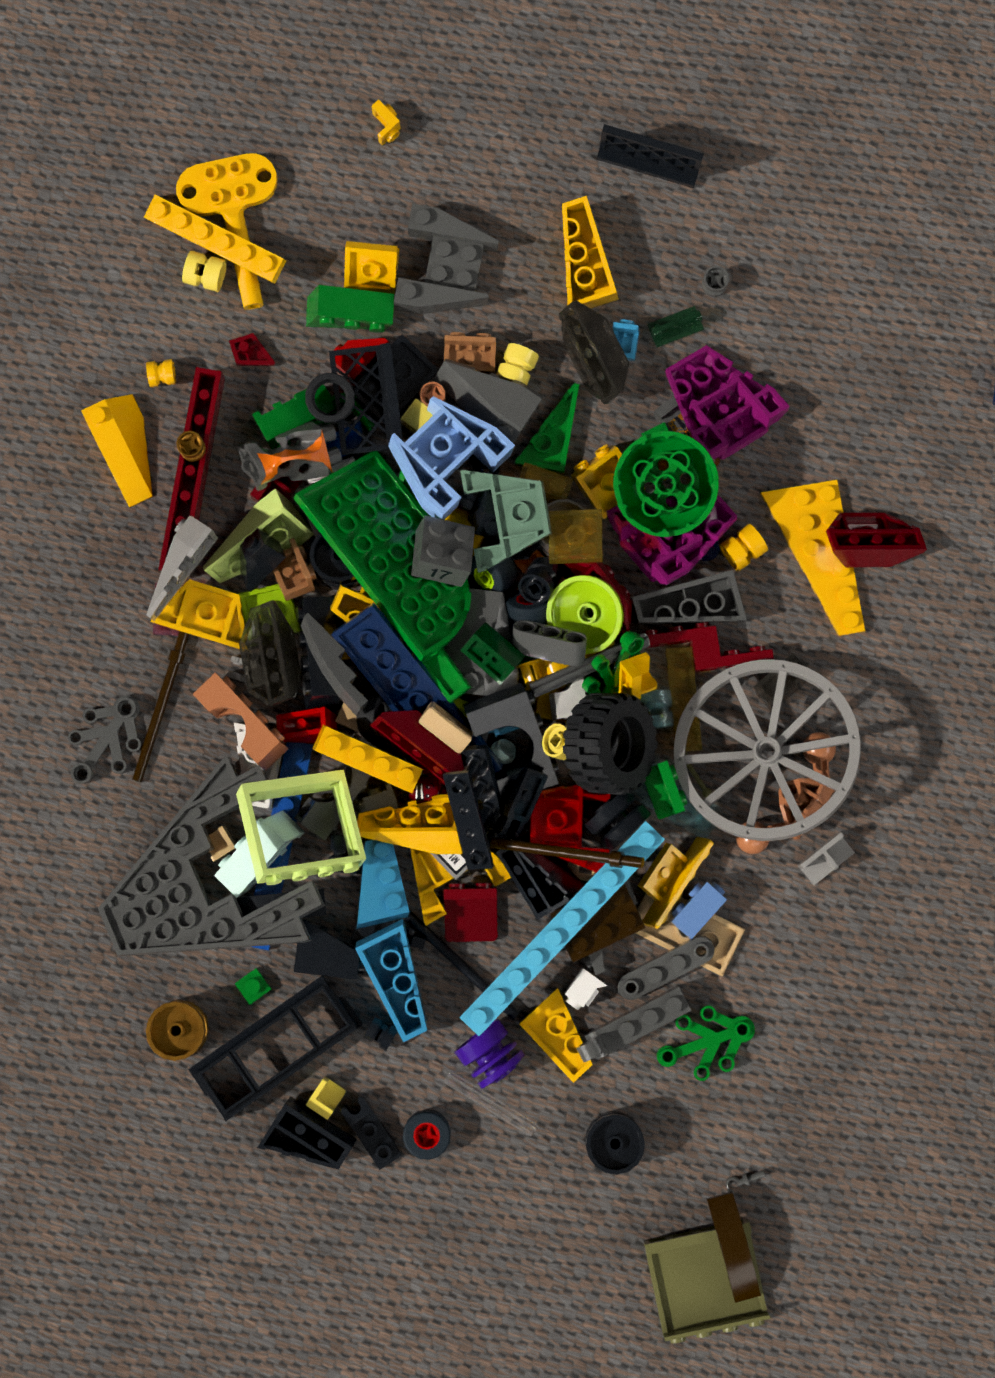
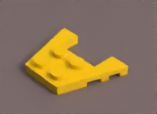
M410 848L423 919L427 926L447 915L434 890L454 878L429 852ZM491 852L494 867L492 869H485L494 887L511 879V876L501 860Z

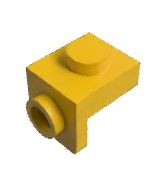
M378 99L371 108L372 114L385 127L378 134L379 143L383 146L387 141L391 143L399 136L401 127L395 110L388 103L384 105Z

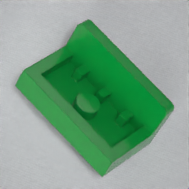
M664 761L652 766V771L648 777H645L646 781L644 783L657 819L661 820L685 811L684 805L688 803L683 790L678 791L675 780H678V775L674 765L669 766L668 761Z

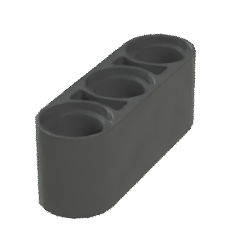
M527 620L516 621L513 624L512 645L523 655L569 666H580L585 663L587 636L585 634Z

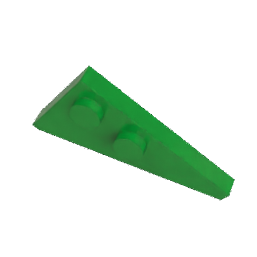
M574 383L568 389L562 400L541 425L539 431L532 437L521 455L517 457L516 466L564 474L579 384Z

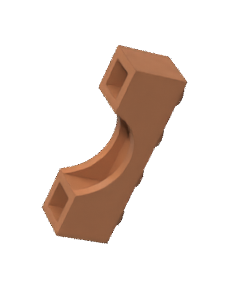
M215 672L193 695L216 718L232 714L242 716L245 722L246 733L241 747L266 771L288 750V747L283 743L286 738L275 727L271 730L266 725L269 720L259 710L254 712L250 708L253 703L245 694L241 693L238 695L234 691L237 686L228 676L222 678Z

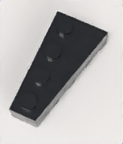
M303 597L300 607H296V620L300 622V627L304 616L309 613L331 635L337 629L336 614L330 609L334 597ZM301 628V631L298 632L299 647H302L300 665L301 671H303L305 710L326 707L330 711L335 712L341 699L322 674Z

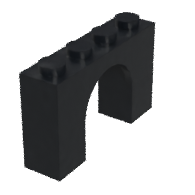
M522 683L463 704L474 737L504 726H515L529 734V746L525 755L519 761L503 767L495 773L503 804L507 802L523 765L548 775L543 789L559 784L556 774L560 773L556 760L555 758L550 760V757L546 755L542 747L543 737L540 729L544 725L539 713L534 714L532 705L536 704L531 690L526 691Z

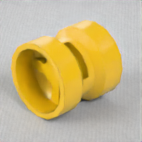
M165 359L159 365L155 361L146 362L150 388L158 387L161 381L167 385L176 384L173 359Z

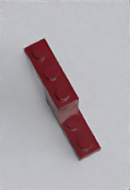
M709 622L694 624V629L684 630L683 626L668 628L666 633L658 634V630L642 632L646 633L650 640V646L647 648L690 642L694 673L731 668L749 661L774 660L773 649L766 650L765 646L749 648L750 652L741 654L739 649L724 652V656H721L716 626H709Z

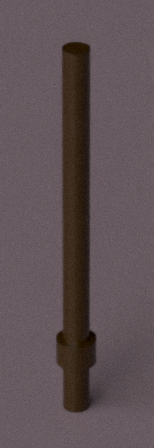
M179 631L174 650H170L168 657L170 662L132 780L141 783L143 781L179 665L183 664L186 655L183 653L189 637L188 633Z
M492 837L490 841V847L607 863L610 867L622 868L623 866L643 868L644 857L629 856L620 851L607 853Z

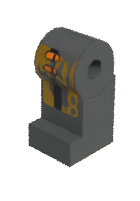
M672 396L658 407L653 415L660 424L665 422L669 431L690 436L677 401Z

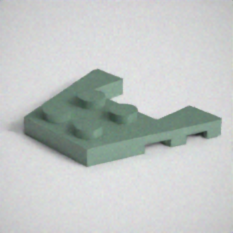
M467 470L460 471L464 494L491 490L500 544L474 549L478 572L490 569L552 534L543 481Z

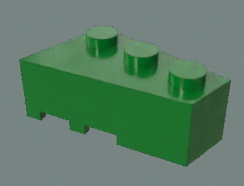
M318 285L307 297L306 327L345 328L349 330L369 329L370 332L382 333L393 325L394 294Z

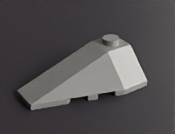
M189 516L187 520L183 518L175 528L177 533L173 537L146 614L153 621L160 615L218 539L212 529L192 516Z

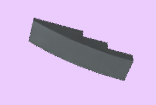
M307 613L303 618L301 628L309 649L322 674L336 694L357 716L364 710L368 700L352 685L356 674L341 660L345 649Z

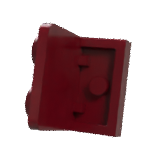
M476 883V889H465V884H449V889H444L445 912L447 914L445 915V939L448 942L495 941L498 937L497 888H491V883Z

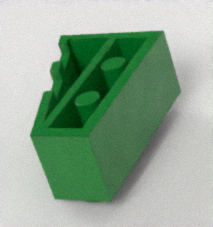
M323 384L316 391L315 403L322 412L327 414L336 413V404ZM307 389L294 394V398L284 404L280 401L272 405L274 409L263 415L259 411L252 414L271 449L281 447L280 443L276 441L275 436L309 422H314L317 425L321 423L323 425L330 424L317 420L309 412L305 402V392ZM290 439V440L288 441V445H289V446L292 444V443H291V440H292V439Z

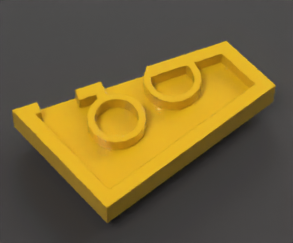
M557 987L519 1024L574 1083L593 1064L591 1060L583 1063L576 1049L583 1042Z

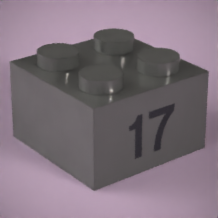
M425 515L415 534L411 576L462 587L471 573L475 527Z

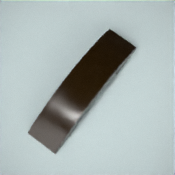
M733 1192L706 1198L727 1270L734 1302L737 1303L761 1296Z

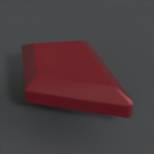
M254 333L229 340L237 366L276 365Z

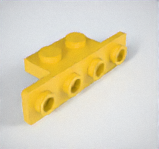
M696 837L685 855L672 844L665 843L638 884L644 892L655 900L642 920L644 925L658 929L667 920L668 913L674 904L680 900L683 890L695 877L702 861L708 857L710 849L714 844L712 840Z

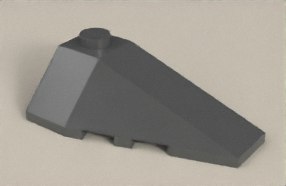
M449 359L444 360L433 379L442 385L445 392L468 414L497 427L513 444L543 399L542 395L522 382L516 380L511 382L501 379L499 375L494 373L488 375L476 371L474 367Z

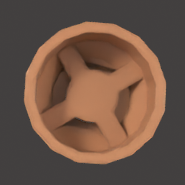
M428 382L421 388L420 401L427 407L430 398L433 396L446 402L445 390L439 383Z

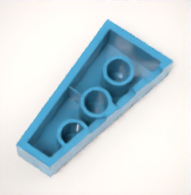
M401 919L356 942L355 949L401 1039L405 1042L427 1031V1019L404 919Z

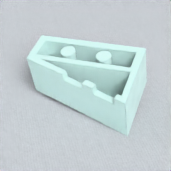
M280 811L265 819L261 817L256 821L267 869H270L269 866L279 855H284L287 851L286 847L292 840L300 838L305 833L284 811ZM246 836L242 837L235 844L234 848L236 851L232 856L230 854L227 855L218 864L220 869L214 875L236 898L248 892L257 882Z

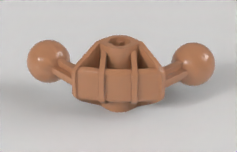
M815 732L807 736L804 742L831 737L823 732ZM836 746L803 752L805 759L813 764L814 771L830 778L829 762L836 753ZM810 778L787 781L804 819L819 810L830 799L832 793L835 792V790ZM779 789L778 795L784 822L764 826L756 821L755 828H775L796 823L781 789ZM798 835V836H795V837H792V838H793L794 840H797V839H800V836H801V835ZM736 837L739 848L748 854L761 853L770 842Z

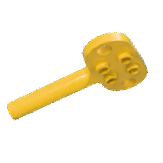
M256 153L237 155L196 164L187 168L177 181L176 194L181 206L185 210L197 216L222 215L227 231L250 242L244 211L249 207L267 202L274 195L277 188V173L273 164L262 155ZM262 171H267L271 174V178L267 182H260L257 179L258 174ZM188 187L196 189V195L191 199L183 197V192ZM234 264L243 308L251 310L262 307L264 304L258 276Z

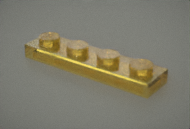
M692 647L665 649L674 740L681 715L690 699L697 692ZM694 717L690 726L686 742V752L703 750L700 720L697 717Z

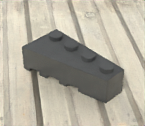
M733 570L631 598L636 625L704 622L736 623L747 620Z

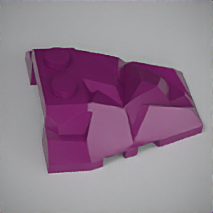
M706 345L666 368L665 374L690 437L700 442L713 459L719 457L724 460L764 436L768 432L770 425L779 421L789 410L790 406L773 387L768 384L764 387L753 380L751 373L746 371L743 374L732 367V361Z
M719 495L712 511L700 525L687 533L677 536L659 537L642 532L627 521L618 505L607 511V517L612 528L619 535V543L623 550L651 582L658 581L666 585L689 573L737 520V515ZM668 496L666 499L667 505L670 507L676 506L677 498L675 496Z

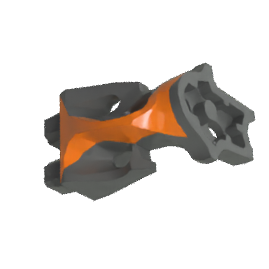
M309 422L275 436L276 441L281 446L278 448L263 449L255 442L237 445L242 462L241 469L254 481L257 491L263 490L268 486L269 482L280 477L288 476L291 481H299L328 476L333 473L331 466L342 461L341 453L336 446L328 449L326 447V442L335 440L337 437L335 428L330 424L318 426L314 422ZM298 438L294 446L288 445L290 439ZM306 463L308 465L307 469L299 472V467Z

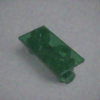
M695 306L647 324L656 348L704 330L701 323L702 315L699 310H696Z

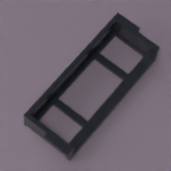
M320 976L188 1070L204 1094L210 1097L226 1122L358 1029L363 1023L346 998L341 1001L325 977ZM323 990L346 1026L320 1043L297 1007ZM290 1013L313 1049L259 1086L235 1051ZM227 1056L252 1091L229 1108H227L204 1074Z

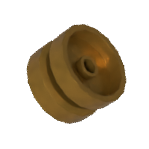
M185 1000L171 1001L155 1009L149 1017L146 1027L147 1042L153 1052L163 1059L173 1061L186 1059L199 1051L207 1041L209 1032L208 1019L203 1010L193 1002ZM177 1025L181 1028V1033L178 1036L174 1034L176 1030H173V1026Z

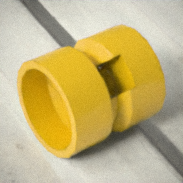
M751 524L739 530L736 538L731 536L719 545L721 552L737 572L751 563V558L757 559L768 551L766 542Z

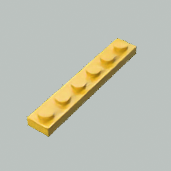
M154 195L144 215L145 219L274 284L286 263L285 259L157 195Z

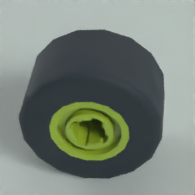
M474 556L472 558L471 573L468 577L475 589L505 592L515 584L517 569L509 557L484 572H478Z

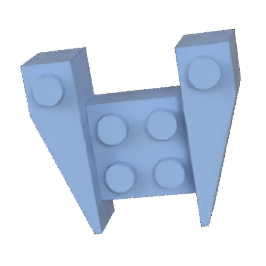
M433 396L430 398L427 410L433 416L405 443L393 433L388 447L420 506L431 517L445 520L458 507L461 496L445 480L473 454L493 473L511 456L515 445L497 427Z

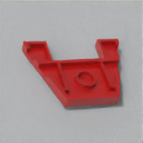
M578 784L543 790L530 817L529 842L609 853V849L582 847L583 800L606 802L610 798V794L591 793L582 789ZM559 857L594 872H597L605 864Z

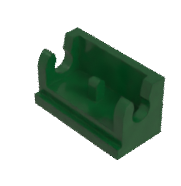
M486 622L460 650L500 685L525 657Z

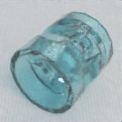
M653 690L641 695L640 700L647 706V712L658 709L662 711V715L652 716L654 719L652 723L656 729L675 727L673 712L669 710V707L672 705L671 690Z

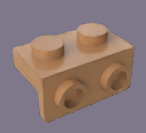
M452 332L450 335H445L444 360L449 359L474 367L476 371L495 374L496 337H491V334L488 333L466 336L462 332Z
M294 538L289 539L291 548L283 550L286 558L273 570L285 601L315 590L312 580L316 579L313 567L311 564L306 566L304 561L307 560L306 552L302 545L297 546Z

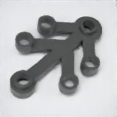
M129 695L121 696L116 700L114 706L100 709L87 708L84 710L83 720L89 724L96 723L100 718L115 716L108 726L83 731L72 730L69 732L68 741L76 746L81 745L84 741L100 738L85 761L77 763L72 767L71 777L76 783L86 784L92 780V769L108 745L110 746L112 756V771L117 774L126 772L128 766L127 762L123 760L118 730L123 723L128 737L125 744L127 750L138 752L142 748V741L138 739L134 720L139 715L140 705L134 697ZM125 704H130L132 707L129 713H124L122 710ZM89 711L95 713V719L92 721L86 718ZM74 733L80 734L81 739L79 742L72 741ZM131 740L138 741V747L136 749H131L129 747V743ZM118 761L124 764L121 771L115 769V763ZM81 769H86L88 774L85 778L81 779L78 773Z

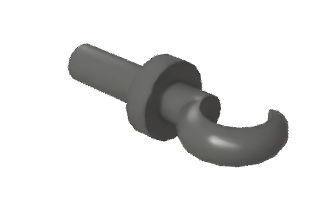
M762 1170L749 1176L745 1173L742 1174L743 1178L741 1179L732 1176L727 1179L726 1188L728 1191L734 1192L728 1185L731 1180H736L739 1186L746 1184L749 1187L751 1186L750 1182L766 1177L765 1172Z

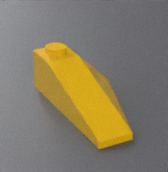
M133 394L104 399L81 410L129 508L153 497L144 417Z
M448 794L432 796V801L417 804L415 800L407 802L408 806L393 809L389 806L359 813L357 824L360 836L363 838L434 854H463Z

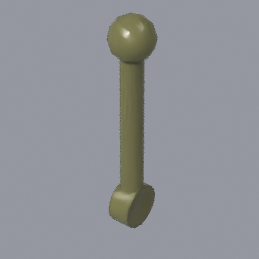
M686 764L703 790L702 795L705 798L708 797L712 790L705 786L693 766Z

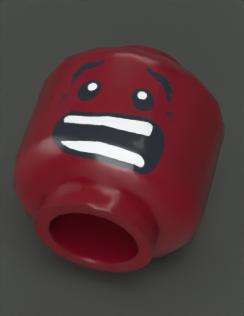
M420 775L413 793L409 792V802L416 800L417 804L432 801V796L447 794L446 786L427 775Z

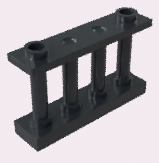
M488 744L466 746L461 752L464 769L456 772H444L443 779L467 869H492L494 864L490 852L491 838L509 839L507 837L508 832L500 836L495 833L494 828L498 817L502 815L504 806Z

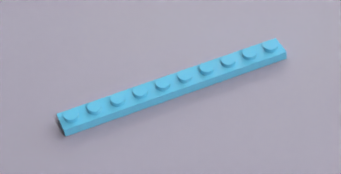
M645 821L617 851L624 852L625 855L644 857L645 862L665 839ZM605 863L459 1018L480 1036L638 868L629 866L616 868L610 867L609 864Z

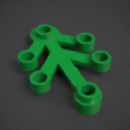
M627 631L621 636L622 650L612 672L609 668L610 661L604 655L600 654L593 659L591 665L600 673L605 684L602 693H618L619 687L616 689L615 687L619 685L620 661L642 654L639 651L644 645V639L638 633ZM589 676L583 681L582 688L588 694L601 693L599 690L600 683L593 676Z
M705 1005L700 1009V1017L708 1022L713 1020L727 1028L715 1032L692 1021L689 1016L684 1014L675 1019L676 1027L683 1031L688 1030L703 1038L675 1048L670 1045H664L657 1051V1061L664 1067H671L677 1062L678 1058L706 1048L699 1065L695 1066L693 1070V1075L697 1080L705 1081L710 1075L709 1067L720 1043L731 1039L725 1055L721 1056L718 1060L719 1068L724 1072H729L735 1066L734 1058L741 1043L749 1041L754 1036L755 1026L751 1019L745 1016H737L731 1019L716 1012L714 1007ZM707 1008L713 1011V1015L710 1018H705L703 1015L704 1010ZM680 1018H687L688 1025L686 1027L679 1026L678 1021ZM741 1024L747 1028L744 1034L737 1032V1028ZM667 1051L672 1053L670 1061L663 1060V1054ZM724 1059H730L731 1066L729 1068L722 1067L721 1063ZM699 1068L706 1069V1075L704 1077L697 1076V1070Z

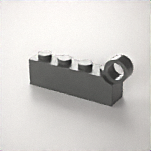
M675 986L584 1034L587 1041L577 1046L576 1049L583 1063L595 1057L598 1060L690 1012L691 1009L680 988Z

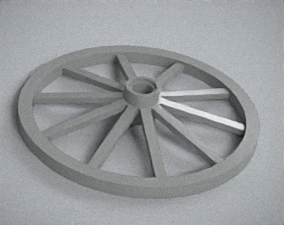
M773 659L738 664L722 671L707 681L694 694L685 707L679 720L674 740V761L678 779L684 793L694 808L707 821L724 832L736 837L756 841H776L792 838L806 833L826 821L838 810L850 793L857 777L861 758V742L857 722L850 705L841 692L828 679L808 667L789 661ZM758 673H779L767 737L764 736L738 681L741 677ZM787 675L803 679L823 691L824 693L775 740ZM731 682L757 741L752 740L700 710L701 706L713 693ZM829 699L832 700L844 719L848 735L783 746ZM694 717L752 750L686 755L687 736ZM849 744L848 764L841 783L783 756ZM767 748L775 750L774 754L769 758L761 756L762 751ZM754 759L704 800L701 799L693 787L686 765ZM781 764L836 792L819 810L804 819L778 765ZM761 766L746 826L732 822L710 808L718 799ZM771 769L796 823L775 828H755L768 771Z

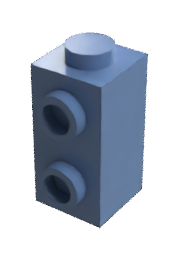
M698 882L688 893L691 898L684 905L680 902L670 913L673 916L670 922L689 939H692L727 901L722 896L725 891L715 882L711 885L708 882H704L703 885Z

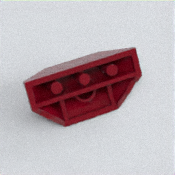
M839 513L826 530L832 551L845 568L892 567L927 550L919 527L909 526L904 521L887 513Z
M570 554L562 555L557 560V563L566 579L578 575L595 576L607 582L618 594L624 615L621 631L615 640L616 644L620 643L621 636L625 632L630 631L632 600L630 599L629 591L617 582L612 569L608 565L603 564L601 560Z
M417 710L382 712L371 723L370 726L378 732V735L390 747L413 765L422 768L424 774L440 784L445 785L443 779L444 772H456L464 769L461 753L455 752L419 723L422 714Z

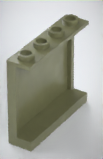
M747 1219L741 1220L761 1296L737 1303L734 1302L715 1226L643 1241L665 1341L670 1340L672 1344L686 1341V1337L696 1335L697 1338L711 1336L712 1331L722 1329L723 1332H732L738 1330L740 1325L749 1324V1327L763 1325L765 1323L764 1320L770 1319L751 1238V1226Z

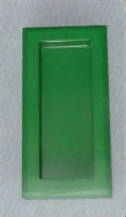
M444 648L421 661L449 703H453L472 688Z

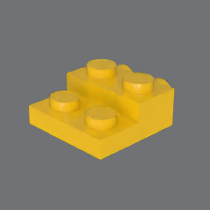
M607 444L595 451L596 457L591 461L583 460L574 467L576 472L571 475L602 519L607 517L609 509L618 504L613 489V478L616 465L622 455L618 447L614 445L609 447Z

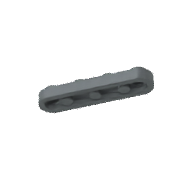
M696 936L628 971L619 979L618 991L620 995L628 1000L637 999L705 964L714 955L713 942L706 936ZM699 946L706 948V952L702 955L696 952ZM628 983H634L636 985V989L634 991L627 990L626 985Z

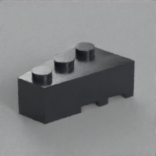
M529 832L518 838L517 841L529 842ZM504 849L496 852L537 920L569 902L585 885L555 856Z
M290 1096L257 1148L282 1153L281 1155L289 1157L291 1155L303 1158L308 1162L339 1170L357 1139Z

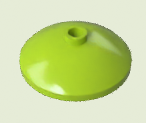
M578 575L564 580L553 590L547 603V624L585 634L587 636L586 654L597 653L610 646L618 637L623 624V607L618 594L607 582L595 576ZM588 608H591L594 612L592 617L587 614Z

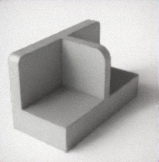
M837 832L797 864L813 885L817 884L833 870H837L840 864L855 853L843 837L845 835L842 832Z

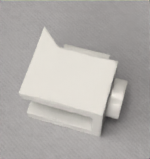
M582 968L564 992L568 996L566 1002L577 1010L580 1007H584L585 1004L589 1006L599 992L597 988L607 985Z

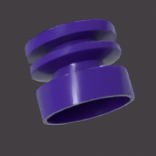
M498 1018L480 1036L475 1034L454 1051L464 1066L475 1061L477 1062L478 1066L471 1073L473 1078L483 1072L485 1073V1076L477 1082L481 1089L500 1081L513 1071L519 1061L525 1056L521 1049L512 1055L509 1054L517 1045L515 1041L503 1046L501 1041L506 1037L508 1031Z

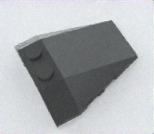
M469 589V592H471V604L463 626L457 635L443 648L472 686L466 693L488 696L519 684L520 672L516 667L500 685L460 651L485 622L512 644L509 627L510 621L504 592Z

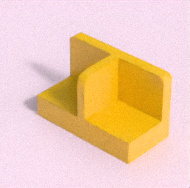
M647 652L620 661L618 693H628L641 699L642 694L657 689V682L649 673L650 656Z

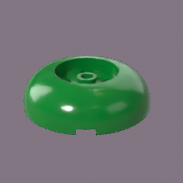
M658 431L640 437L623 452L615 468L613 489L621 513L634 527L650 535L670 537L693 530L708 517L717 500L719 476L712 456L700 442L683 433ZM661 459L669 463V467L665 471L658 468V462ZM683 473L691 476L689 484L681 483L680 476ZM669 478L672 480L670 488H666L663 485L664 479ZM646 482H652L655 485L654 492L647 493L645 491L644 485ZM668 496H675L677 498L676 506L670 507L667 505L666 499Z

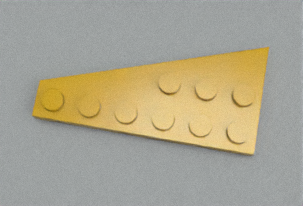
M832 480L761 492L760 494L764 502H766L775 522H777L785 540L809 580L814 593L820 600L838 636L865 632L854 567L845 568L835 556L826 530L837 515L843 513L838 481Z

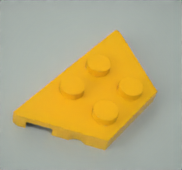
M191 579L177 591L156 620L153 621L151 619L150 621L174 630L248 651L240 595Z

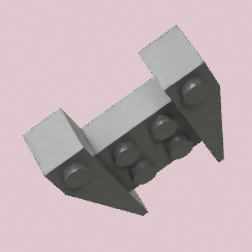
M412 203L408 224L409 237L431 240L432 246L425 282L398 278L394 298L395 310L421 315L488 305L489 294L476 292L483 252L484 250L498 252V240L439 208Z

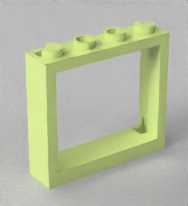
M344 770L243 783L238 789L236 795L257 884L276 885L285 879L301 881L308 878V876L317 874L318 877H327L336 871L352 873L359 870L366 860ZM332 790L349 856L267 869L252 802Z

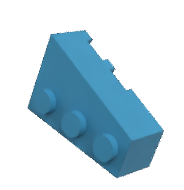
M376 840L365 841L364 851L366 860L362 864L356 929L406 918L409 915V907L393 844Z

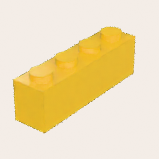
M325 725L322 726L312 748L321 754L410 793H413L423 770L416 765Z

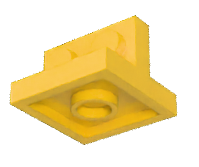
M346 241L344 288L395 294L400 248L391 245Z

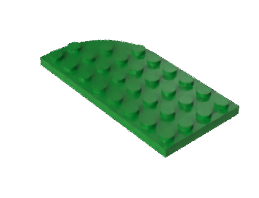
M377 451L370 452L295 494L293 499L420 661L442 649L457 635L470 609L471 592H469L468 581L466 579L462 587L411 576L416 530L423 517L428 515Z

